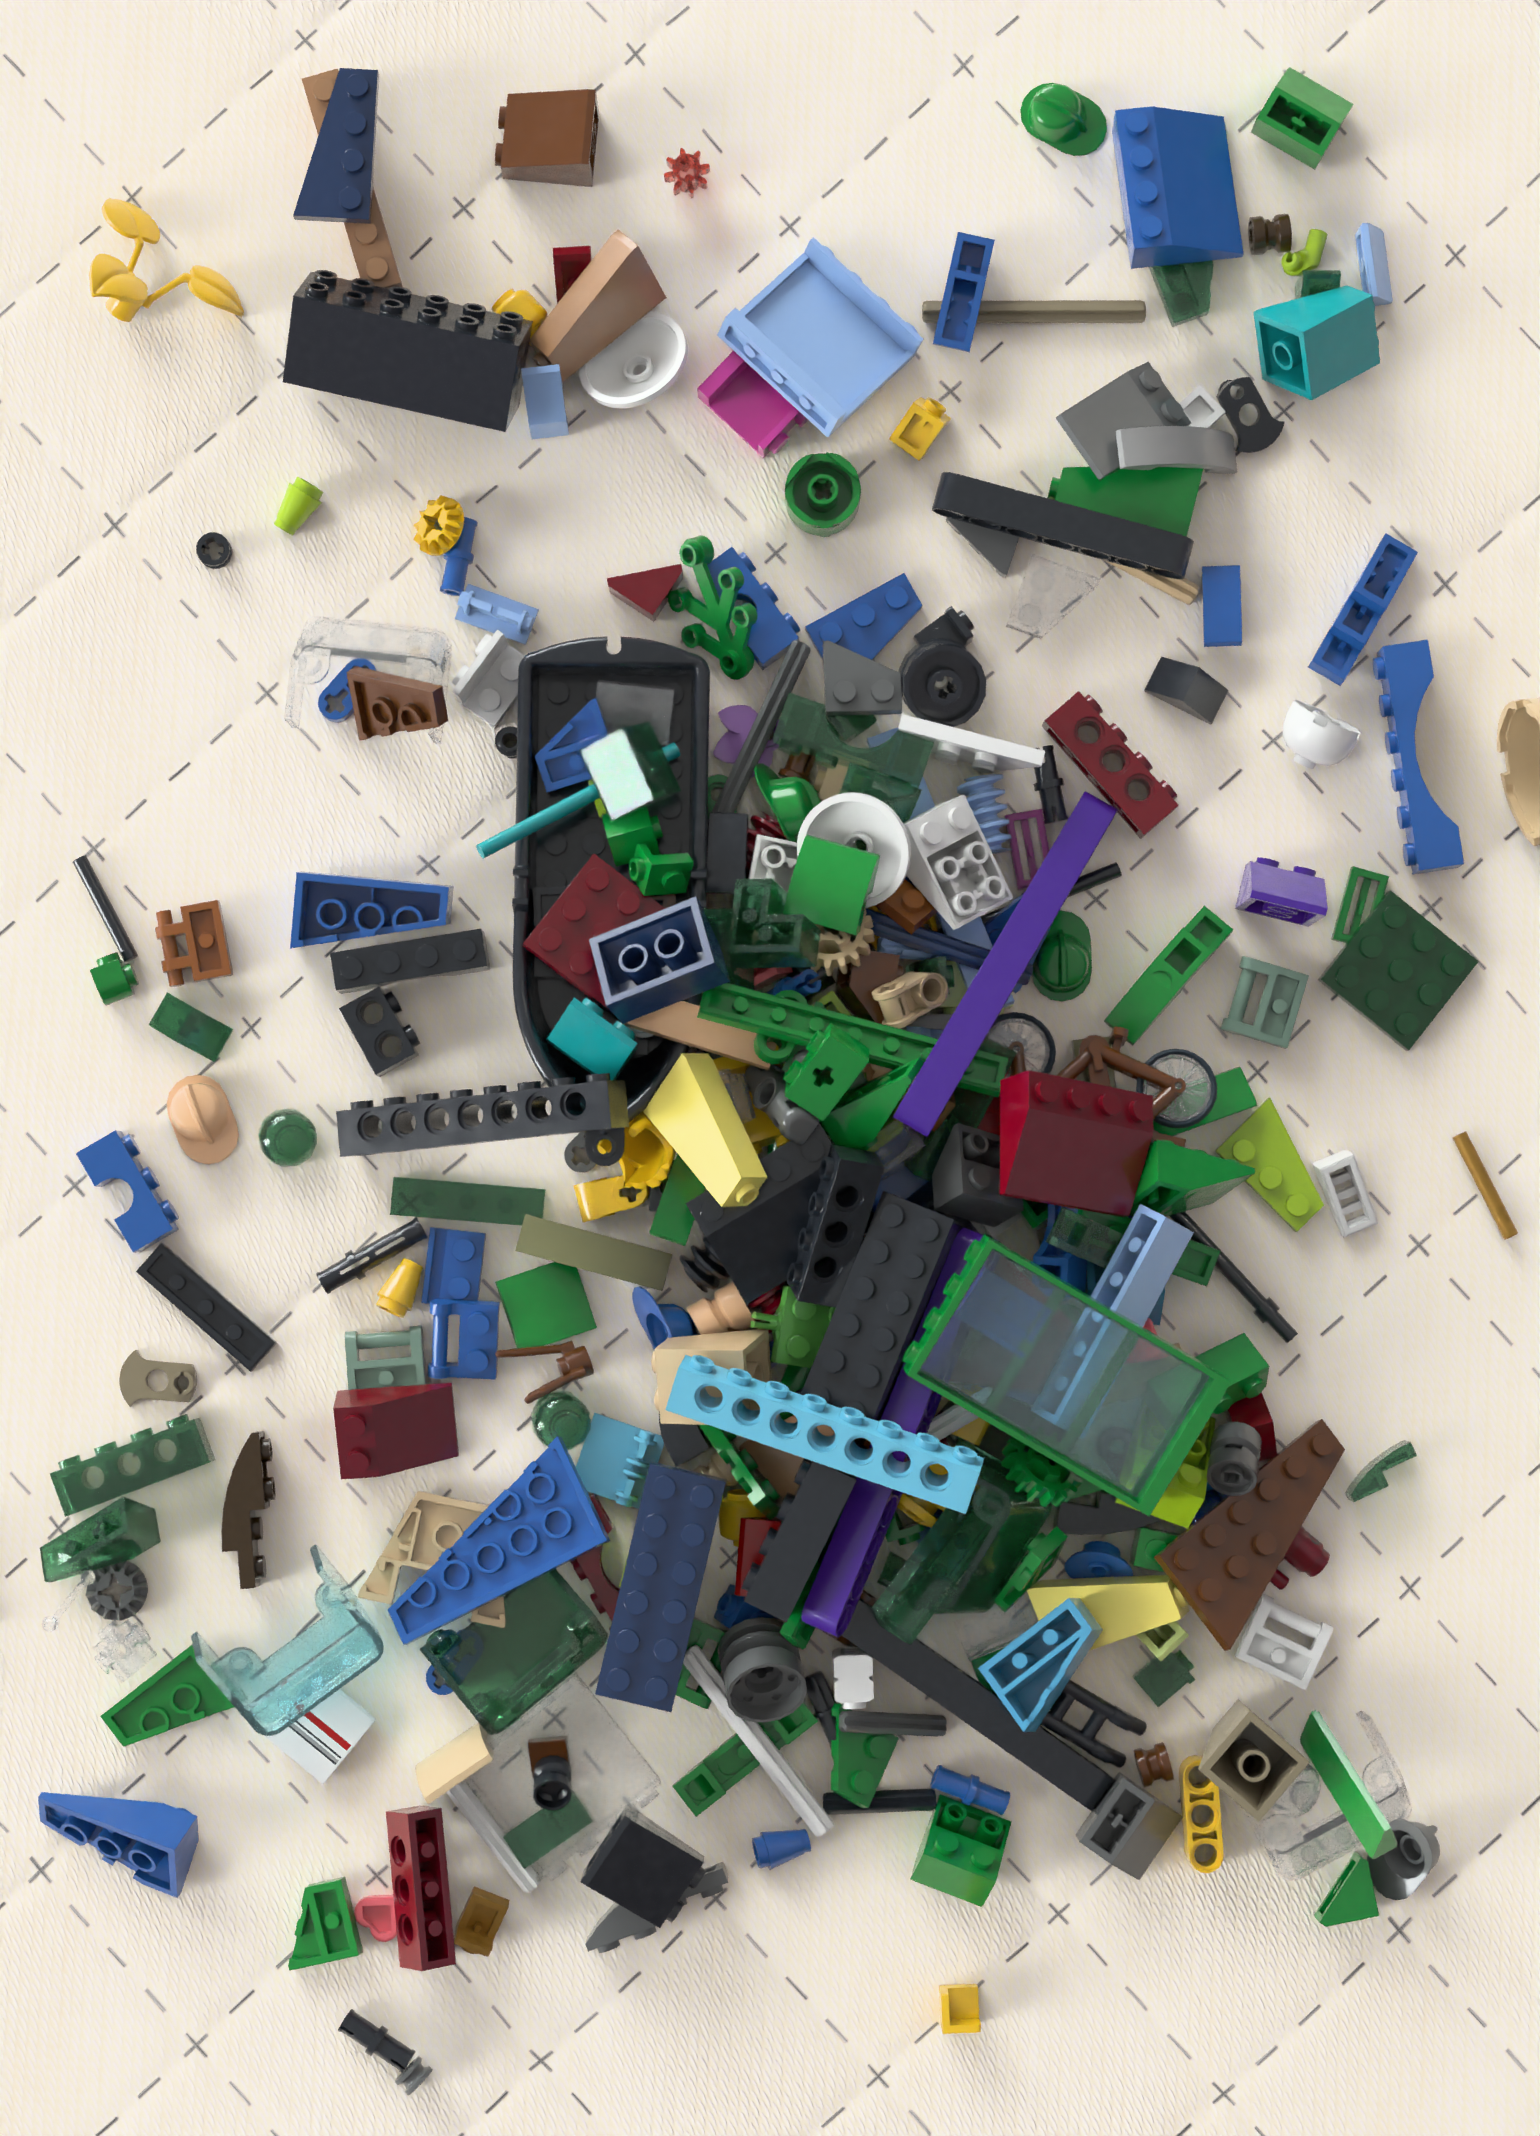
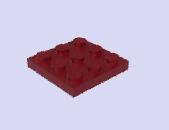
M593 854L522 946L615 1016L605 1004L589 939L665 908L650 896H644L636 885L596 854Z

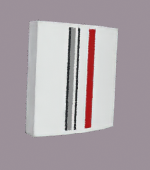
M316 1671L264 1736L314 1778L324 1784L375 1722L376 1718L319 1671Z

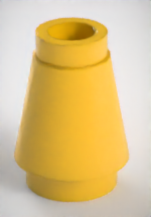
M402 1258L400 1265L397 1266L378 1292L377 1296L380 1298L376 1306L388 1313L404 1318L407 1310H412L423 1267L411 1260Z

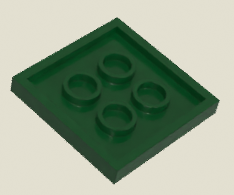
M1390 890L1386 892L1375 909L1352 935L1353 937L1341 949L1319 977L1318 981L1401 1048L1409 1051L1479 961Z

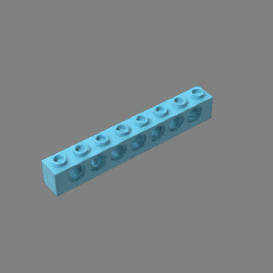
M685 1355L678 1368L665 1409L963 1514L967 1512L984 1461L983 1457L977 1456V1453L968 1447L945 1445L940 1443L933 1435L927 1433L914 1434L902 1430L901 1426L893 1421H876L864 1417V1414L855 1408H838L827 1404L826 1400L814 1394L801 1395L789 1391V1388L780 1382L768 1381L766 1383L752 1378L751 1374L745 1370L730 1368L728 1370L714 1365L711 1359L701 1355H693L692 1357ZM705 1387H717L721 1391L722 1397H712L707 1393ZM752 1399L758 1403L760 1409L750 1410L745 1407L742 1400ZM790 1412L797 1418L798 1422L787 1423L780 1417L779 1413ZM827 1425L834 1430L835 1435L825 1436L818 1431L817 1426ZM865 1438L870 1441L873 1447L870 1449L860 1448L856 1445L854 1439ZM892 1452H905L910 1457V1460L900 1462L893 1457ZM940 1464L947 1469L948 1473L944 1475L935 1474L929 1466Z

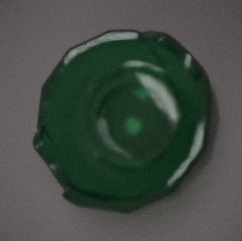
M285 1108L274 1110L263 1119L258 1130L259 1145L262 1153L271 1162L281 1167L301 1165L312 1156L317 1145V1133L314 1124L297 1109Z
M564 1390L553 1391L536 1401L531 1412L532 1429L536 1437L545 1446L549 1447L548 1445L557 1436H561L567 1450H572L585 1441L591 1429L590 1412L586 1405L571 1392Z

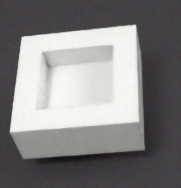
M1198 385L1179 403L1191 421L1189 426L1210 428L1226 412L1201 385Z

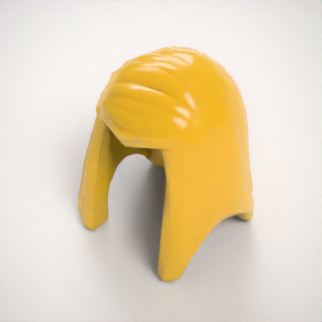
M641 1112L629 1122V1127H625L624 1153L618 1161L623 1172L625 1187L630 1188L633 1186L635 1189L641 1190L645 1189L647 1185L651 1188L660 1186L661 1182L667 1178L676 1155L674 1148L644 1112ZM601 1140L598 1144V1151L601 1154L609 1153L612 1149V1143L609 1140Z

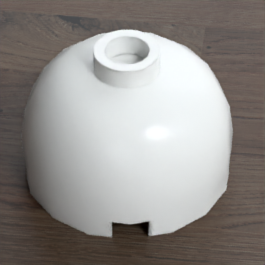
M1293 700L1283 722V738L1286 746L1296 753L1293 760L1307 768L1314 769L1316 763L1331 766L1347 758L1355 747L1361 732L1339 718L1336 720L1325 714L1326 711L1308 703Z

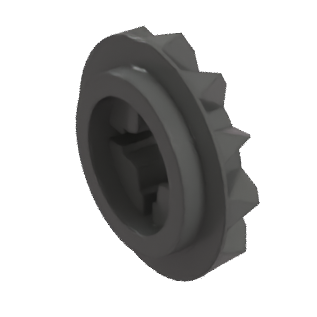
M111 1559L96 1566L88 1577L85 1596L88 1598L91 1609L104 1619L125 1620L135 1615L143 1607L148 1594L147 1580L141 1569L134 1563L124 1559ZM113 1573L119 1585H125V1587L132 1586V1589L120 1595L119 1606L113 1595L101 1593V1591L112 1586Z

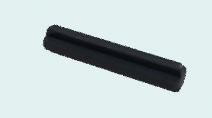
M931 1788L878 1790L875 1792L869 1808H861L835 1792L825 1793L822 1797L823 1809L828 1815L933 1811L936 1808V1793Z

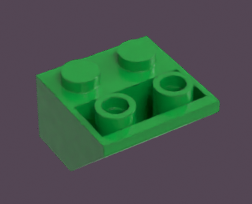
M1289 67L1256 118L1251 133L1315 170L1354 104Z
M940 1794L920 1844L910 1880L983 1907L996 1883L1012 1821L962 1804L957 1800Z

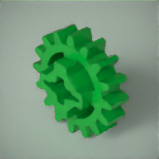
M1030 1426L1025 1427L1055 1446H1058L1060 1443L1057 1441V1432L1055 1431L1048 1436L1045 1434L1042 1426H1039L1035 1431ZM1011 1437L1007 1441L1008 1444L1002 1449L1001 1453L1006 1457L1001 1462V1466L1010 1469V1472L1005 1476L1006 1479L1015 1480L1018 1484L1015 1487V1491L1017 1493L1023 1490L1028 1493L1027 1501L1032 1502L1036 1497L1039 1498L1042 1507H1046L1050 1502L1055 1507H1059L1064 1501L1068 1502L1078 1491L1077 1488L1083 1483L1079 1475L1014 1437ZM1069 1453L1075 1458L1079 1457L1078 1453Z

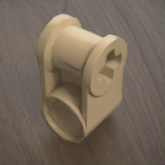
M910 971L889 983L877 987L871 993L873 999L878 1001L884 1016L882 1024L900 1029L942 1005L948 995V985L945 978L938 973Z

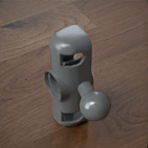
M806 1049L798 1051L794 1055L792 1063L795 1060L801 1063L809 1051ZM770 1064L769 1070L750 1065L744 1073V1083L753 1096V1105L766 1113L785 1138L798 1145L804 1144L819 1124V1119L785 1097L786 1081L783 1078L786 1072L781 1067Z

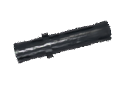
M415 1217L409 1223L382 1236L354 1253L352 1250L345 1253L346 1258L321 1272L319 1271L316 1275L325 1292L329 1294L331 1291L355 1278L363 1279L366 1277L365 1273L397 1256L423 1239H427L428 1236L417 1217ZM401 1237L405 1238L380 1254H375L376 1251ZM365 1257H369V1260L365 1261L364 1263L356 1266L355 1268L349 1270L344 1274H340V1271L348 1268L349 1266L355 1264L356 1262L362 1260Z

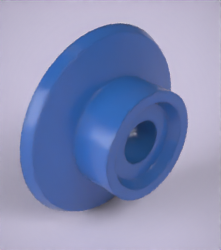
M1104 1541L1086 1543L1082 1551L1071 1555L1064 1565L1066 1573L1072 1579L1133 1576L1129 1563L1120 1557L1121 1552L1119 1548Z

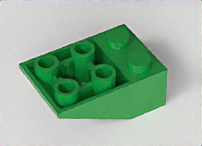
M1157 1139L1149 1146L1129 1216L1134 1217L1140 1204L1165 1217L1213 1204L1254 1175L1255 1168L1240 1164L1233 1159H1222L1209 1155L1203 1150H1192L1175 1145L1169 1140Z

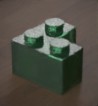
M772 878L736 879L727 954L744 968L817 967L821 930L804 914L783 915L787 892Z

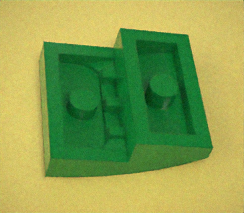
M806 835L793 871L783 915L857 935L861 929L867 897L873 892L880 855Z
M552 1262L495 1282L517 1348L546 1346L597 1328L576 1267Z

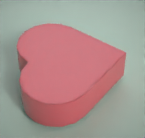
M393 1894L371 1895L359 1900L354 1911L356 1921L361 1926L370 1928L372 1936L378 1941L387 1942L395 1938L397 1930Z

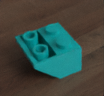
M573 998L548 1036L547 1043L591 1075L610 1073V1080H616L637 1051L638 1043L634 1041L635 1033L619 1021L612 1025L603 1019L604 1011L591 1000L585 998L581 1003L576 998Z

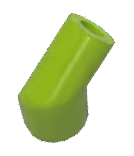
M1310 229L1304 249L1292 254L1289 251L1283 255L1281 265L1287 275L1297 277L1316 269L1320 264L1328 234L1319 229Z

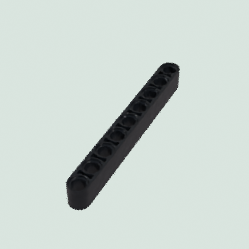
M859 1599L850 1623L842 1634L843 1637L1084 1807L1094 1811L1114 1783L1115 1779L1041 1725H1039L1035 1732H1023L997 1694L863 1599Z

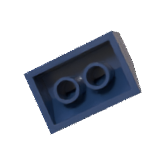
M696 896L589 939L605 1004L623 1024L730 982L721 947Z

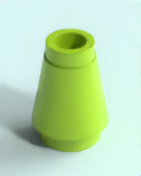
M297 476L293 484L289 482L274 525L293 536L296 530L301 527L322 503L319 499L324 492Z

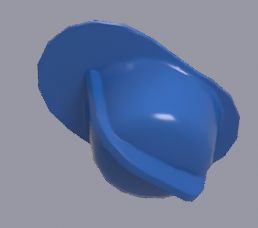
M641 1286L634 1288L632 1292L634 1309L640 1324L651 1342L653 1351L667 1338L698 1335L690 1314L682 1307L675 1304H657L646 1289Z

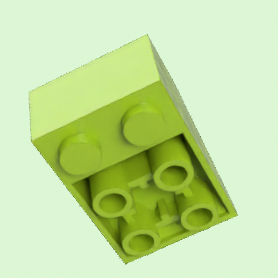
M1145 1394L1142 1397L1119 1477V1483L1128 1489H1131L1166 1431L1145 1403ZM1212 1416L1209 1418L1153 1510L1152 1516L1188 1528L1205 1500L1207 1468L1216 1418ZM1116 1498V1503L1135 1509L1127 1503Z

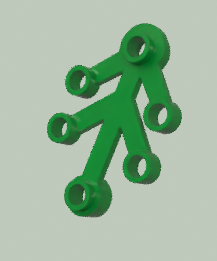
M703 535L689 538L684 541L680 548V559L683 564L693 568L706 605L693 597L690 590L685 587L671 591L668 596V603L674 612L679 613L686 610L716 630L719 641L707 634L705 628L699 623L685 626L682 629V641L688 648L700 646L718 658L722 671L733 680L742 679L749 674L754 666V655L747 646L752 625L756 623L758 617L755 607L750 603L734 607L738 591L744 584L743 573L737 567H730L719 573L718 583L722 589L721 598H719L707 566L714 558V547L711 541ZM731 618L733 623L737 626L734 636L730 628Z

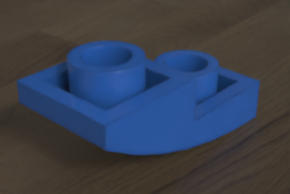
M1240 565L1202 566L1204 647L1242 646Z

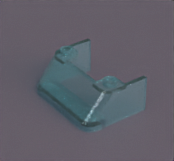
M316 1544L310 1548L317 1574L324 1582L319 1585L315 1592V1603L324 1617L271 1656L262 1661L252 1649L237 1647L219 1658L197 1631L191 1635L196 1662L257 1733L264 1736H273L282 1732L376 1663L383 1654L384 1645L377 1628L351 1586Z

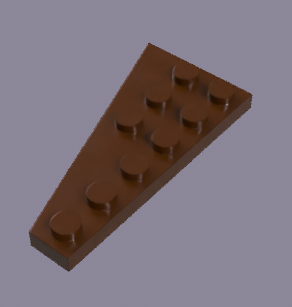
M1323 1419L1313 1423L1258 1469L1256 1486L1249 1493L1238 1496L1227 1495L1154 1556L1155 1560L1224 1651L1231 1650L1345 1451V1448Z

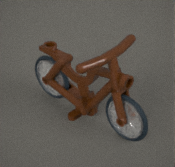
M1018 1012L999 1015L979 1048L981 1051L1008 1058L1004 1079L1027 1070L1050 1074L1056 1057L1054 1039L1048 1028L1035 1017ZM1121 1027L1113 1028L1109 1042L1098 1035H1090L1084 1038L1079 1047V1055L1056 1075L1075 1079L1088 1067L1090 1083L1109 1087L1111 1085L1107 1067L1137 1080L1136 1092L1153 1095V1121L1168 1128L1180 1129L1199 1123L1210 1113L1217 1098L1216 1077L1211 1067L1203 1058L1188 1050L1168 1049L1154 1054L1145 1063L1140 1062L1120 1052V1048L1124 1046L1129 1033L1128 1029ZM1153 1129L1151 1142L1157 1139L1169 1140L1175 1145L1185 1147L1186 1139L1161 1134Z

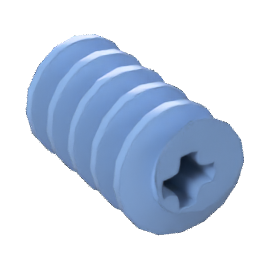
M1003 774L969 777L963 780L966 781L965 783L957 787L958 794L968 796L966 799L992 854L1012 850L1003 848L1001 845L1011 839V834L1001 833L999 830L1009 824V819L999 818L997 815L1007 809V804L997 803L995 800L1005 794V789L995 788L993 785L1003 779Z

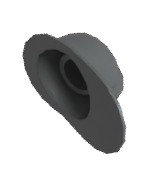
M1397 1819L1389 1824L1396 1838L1397 1847L1376 1859H1372L1368 1855L1367 1861L1375 1889L1386 1898L1402 1900L1407 1899L1418 1889L1431 1869L1437 1864L1440 1856V1845L1435 1836L1438 1830L1436 1826H1426L1415 1821L1410 1822L1405 1819Z

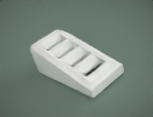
M1342 1150L1312 1163L1319 1184L1343 1238L1378 1224L1353 1153L1348 1150ZM1340 1168H1346L1345 1171L1335 1174L1333 1176H1330L1329 1174ZM1351 1180L1352 1185L1335 1191L1334 1186ZM1357 1195L1358 1200L1343 1206L1340 1205L1339 1201ZM1361 1208L1363 1209V1215L1346 1221L1344 1215Z

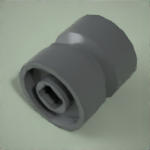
M1227 1422L1219 1425L1213 1431L1206 1477L1214 1490L1222 1494L1238 1496L1249 1493L1256 1486L1262 1440L1255 1428L1245 1423Z

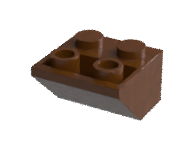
M871 951L869 956L858 955L861 963L859 967L851 962L846 964L847 973L845 974L838 967L835 991L854 1017L882 1024L884 1016L879 1002L873 999L871 992L877 987L902 976L903 965H898L900 955Z

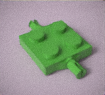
M783 1285L781 1302L775 1315L754 1311L751 1318L765 1320V1322L751 1320V1327L772 1330L774 1341L772 1362L811 1368L835 1307L797 1301L790 1286Z

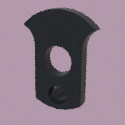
M1241 377L1234 380H1226L1220 385L1216 398L1221 407L1226 411L1225 414L1238 437V445L1235 451L1243 453L1258 452L1273 444L1282 432L1285 421H1278L1272 417L1250 377ZM1239 386L1236 397L1232 398L1230 395L1231 387ZM1245 404L1253 405L1258 413L1256 421L1250 426L1244 425L1239 418V411Z

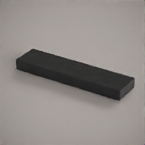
M160 1243L136 1271L250 1372L257 1367L277 1344L271 1336L164 1243Z

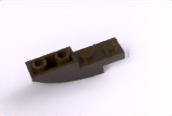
M264 1431L251 1433L234 1465L223 1507L221 1529L222 1552L237 1551L240 1589L256 1588L261 1585V1578H266L265 1556L259 1555L258 1540L263 1539V1522L261 1516L256 1517L255 1510L269 1508L270 1500H275L276 1490L274 1477H268L267 1462L272 1461L273 1458L272 1443L270 1438L265 1439Z

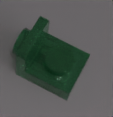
M1180 1649L1175 1654L1171 1652L1162 1661L1154 1657L1132 1676L1158 1708L1186 1683L1191 1684L1196 1680L1190 1674V1671L1194 1668L1193 1664Z

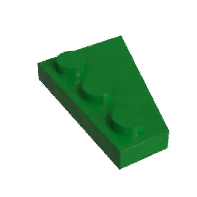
M699 1425L720 1457L727 1465L730 1464L732 1467L730 1472L749 1494L747 1497L753 1506L769 1520L777 1516L780 1507L776 1500L781 1496L767 1478L762 1482L754 1472L759 1467L757 1462L746 1448L739 1451L732 1441L737 1435L710 1425Z

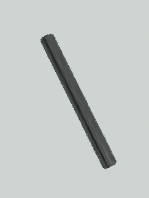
M797 640L792 641L712 812L735 813L752 777L754 768L760 760L811 650L807 644Z

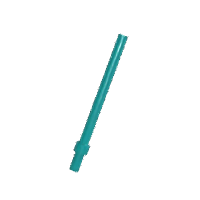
M671 743L650 755L646 752L632 759L631 765L477 844L476 848L479 855L484 859L637 778L644 780L655 774L658 767L679 757V748L675 743Z

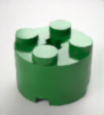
M828 452L806 455L798 460L789 471L785 484L786 510L793 523L806 533L820 537H829L849 526L858 512L861 496L859 477L853 465L844 457ZM816 489L820 492H823L825 489L830 490L829 499L824 497L821 500L817 499Z

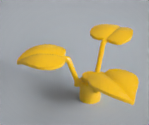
M111 198L104 202L102 212L107 223L121 235L135 240V248L127 267L119 259L107 254L96 255L90 266L91 296L109 297L106 302V308L115 318L124 322H130L141 306L148 309L155 300L185 282L188 283L189 290L202 301L242 318L244 310L234 287L220 273L204 266H193L190 274L183 273L148 296L147 285L136 277L133 271L144 241L150 244H157L159 241V228L148 213L134 204Z

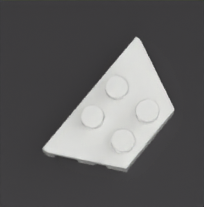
M904 714L901 716L898 727L900 732L924 750L936 754V760L949 764H957V760L972 763V769L983 773L992 774L994 769L1006 771L1041 767L1045 755L1044 750Z

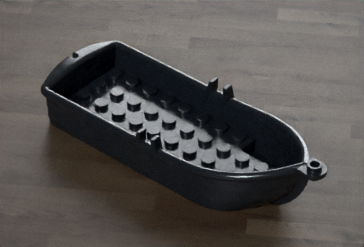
M604 636L569 640L525 655L518 668L515 824L589 786V780L604 776L600 775L546 792L535 759V755L591 699L598 698L621 767L619 770L631 765L632 759L646 752L650 755L671 743H675L680 750L679 757L658 767L655 774L644 780L637 778L629 782L635 804L646 802L649 816H658L663 834L662 838L656 839L660 851L659 855L688 853L694 862L686 893L676 894V904L696 896L706 915L710 669L708 663L701 656L676 646L633 637H621V650L617 654H610L607 651L608 637ZM594 801L515 842V865L513 867L514 898H512L514 912L512 974L515 1011L528 1053L548 1087H552L551 1079L575 1077V1084L587 1083L586 1075H591L547 1043L548 1036L573 998H576L581 1003L585 998L591 1000L604 1011L603 1019L614 1025L616 1021L621 1022L616 1016L610 1014L522 946L536 928L534 926L533 888L569 886L593 854H596L637 886L636 882L630 877L629 863L616 867L603 820L598 815ZM656 901L663 906V901ZM703 992L682 1001L700 1006ZM656 1035L648 1038L634 1036V1041L638 1043L637 1051L616 1078V1080H625L629 1122L646 1109L680 1055L687 1053L690 1046ZM584 1096L580 1100V1107L583 1112L586 1108ZM625 1128L585 1132V1150L593 1163L599 1166H611L620 1160L625 1147ZM606 1139L612 1143V1149L608 1154H601L598 1151V1144L601 1140Z

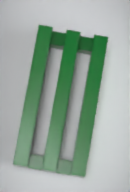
M1354 866L1350 868L1331 940L1348 943L1353 937L1352 935L1359 928L1371 881H1377L1378 884L1370 913L1384 897L1389 876ZM1359 876L1363 878V882L1347 935L1343 934Z

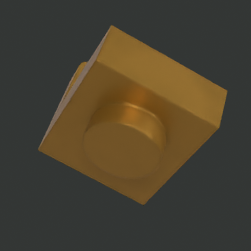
M474 1886L456 1924L454 1944L470 1954H481L488 1957L492 1951L496 1933L509 1908L510 1900Z

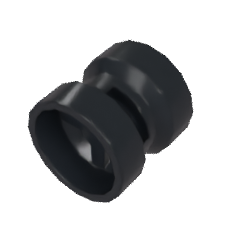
M549 1755L541 1758L534 1766L533 1799L539 1807L546 1810H558L564 1808L571 1800V1765L563 1757Z

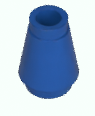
M806 1829L760 1832L759 1837L752 1838L753 1851L759 1869L768 1867L769 1870H772L811 1851Z

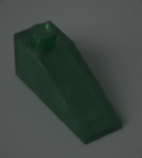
M123 1496L40 1547L44 1581L52 1583L131 1560L157 1545L161 1540L155 1509Z

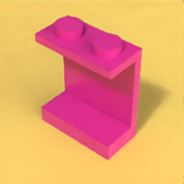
M732 351L697 388L698 398L763 458L770 451L774 454L780 451L790 438L787 433L796 424L802 427L808 421L803 414L735 351Z

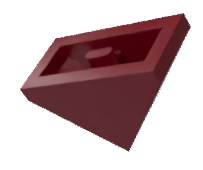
M677 564L607 578L609 592L654 622L668 602L670 592L676 590L683 580L682 565Z
M1262 1392L1253 1398L1245 1397L1233 1403L1225 1411L1228 1422L1245 1423L1255 1428L1260 1434L1262 1444L1259 1462L1269 1460L1277 1454L1274 1423Z

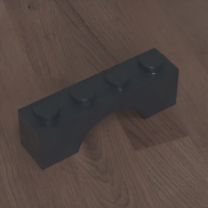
M482 929L330 953L335 989L340 994L375 989L388 984L413 979L456 976L490 970L486 938Z

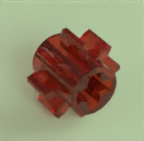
M680 148V155L675 160L667 157V166L673 171L664 174V181L667 183L674 182L673 193L675 196L682 191L688 193L690 198H694V191L698 187L707 189V181L701 175L710 173V165H700V151L692 155L686 154L685 150ZM690 168L693 169L694 176L687 174L685 178L681 177L680 170L687 172Z

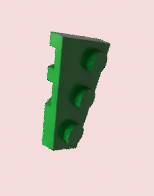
M192 1644L100 1717L124 1747L218 1712L240 1705V1702L197 1646Z

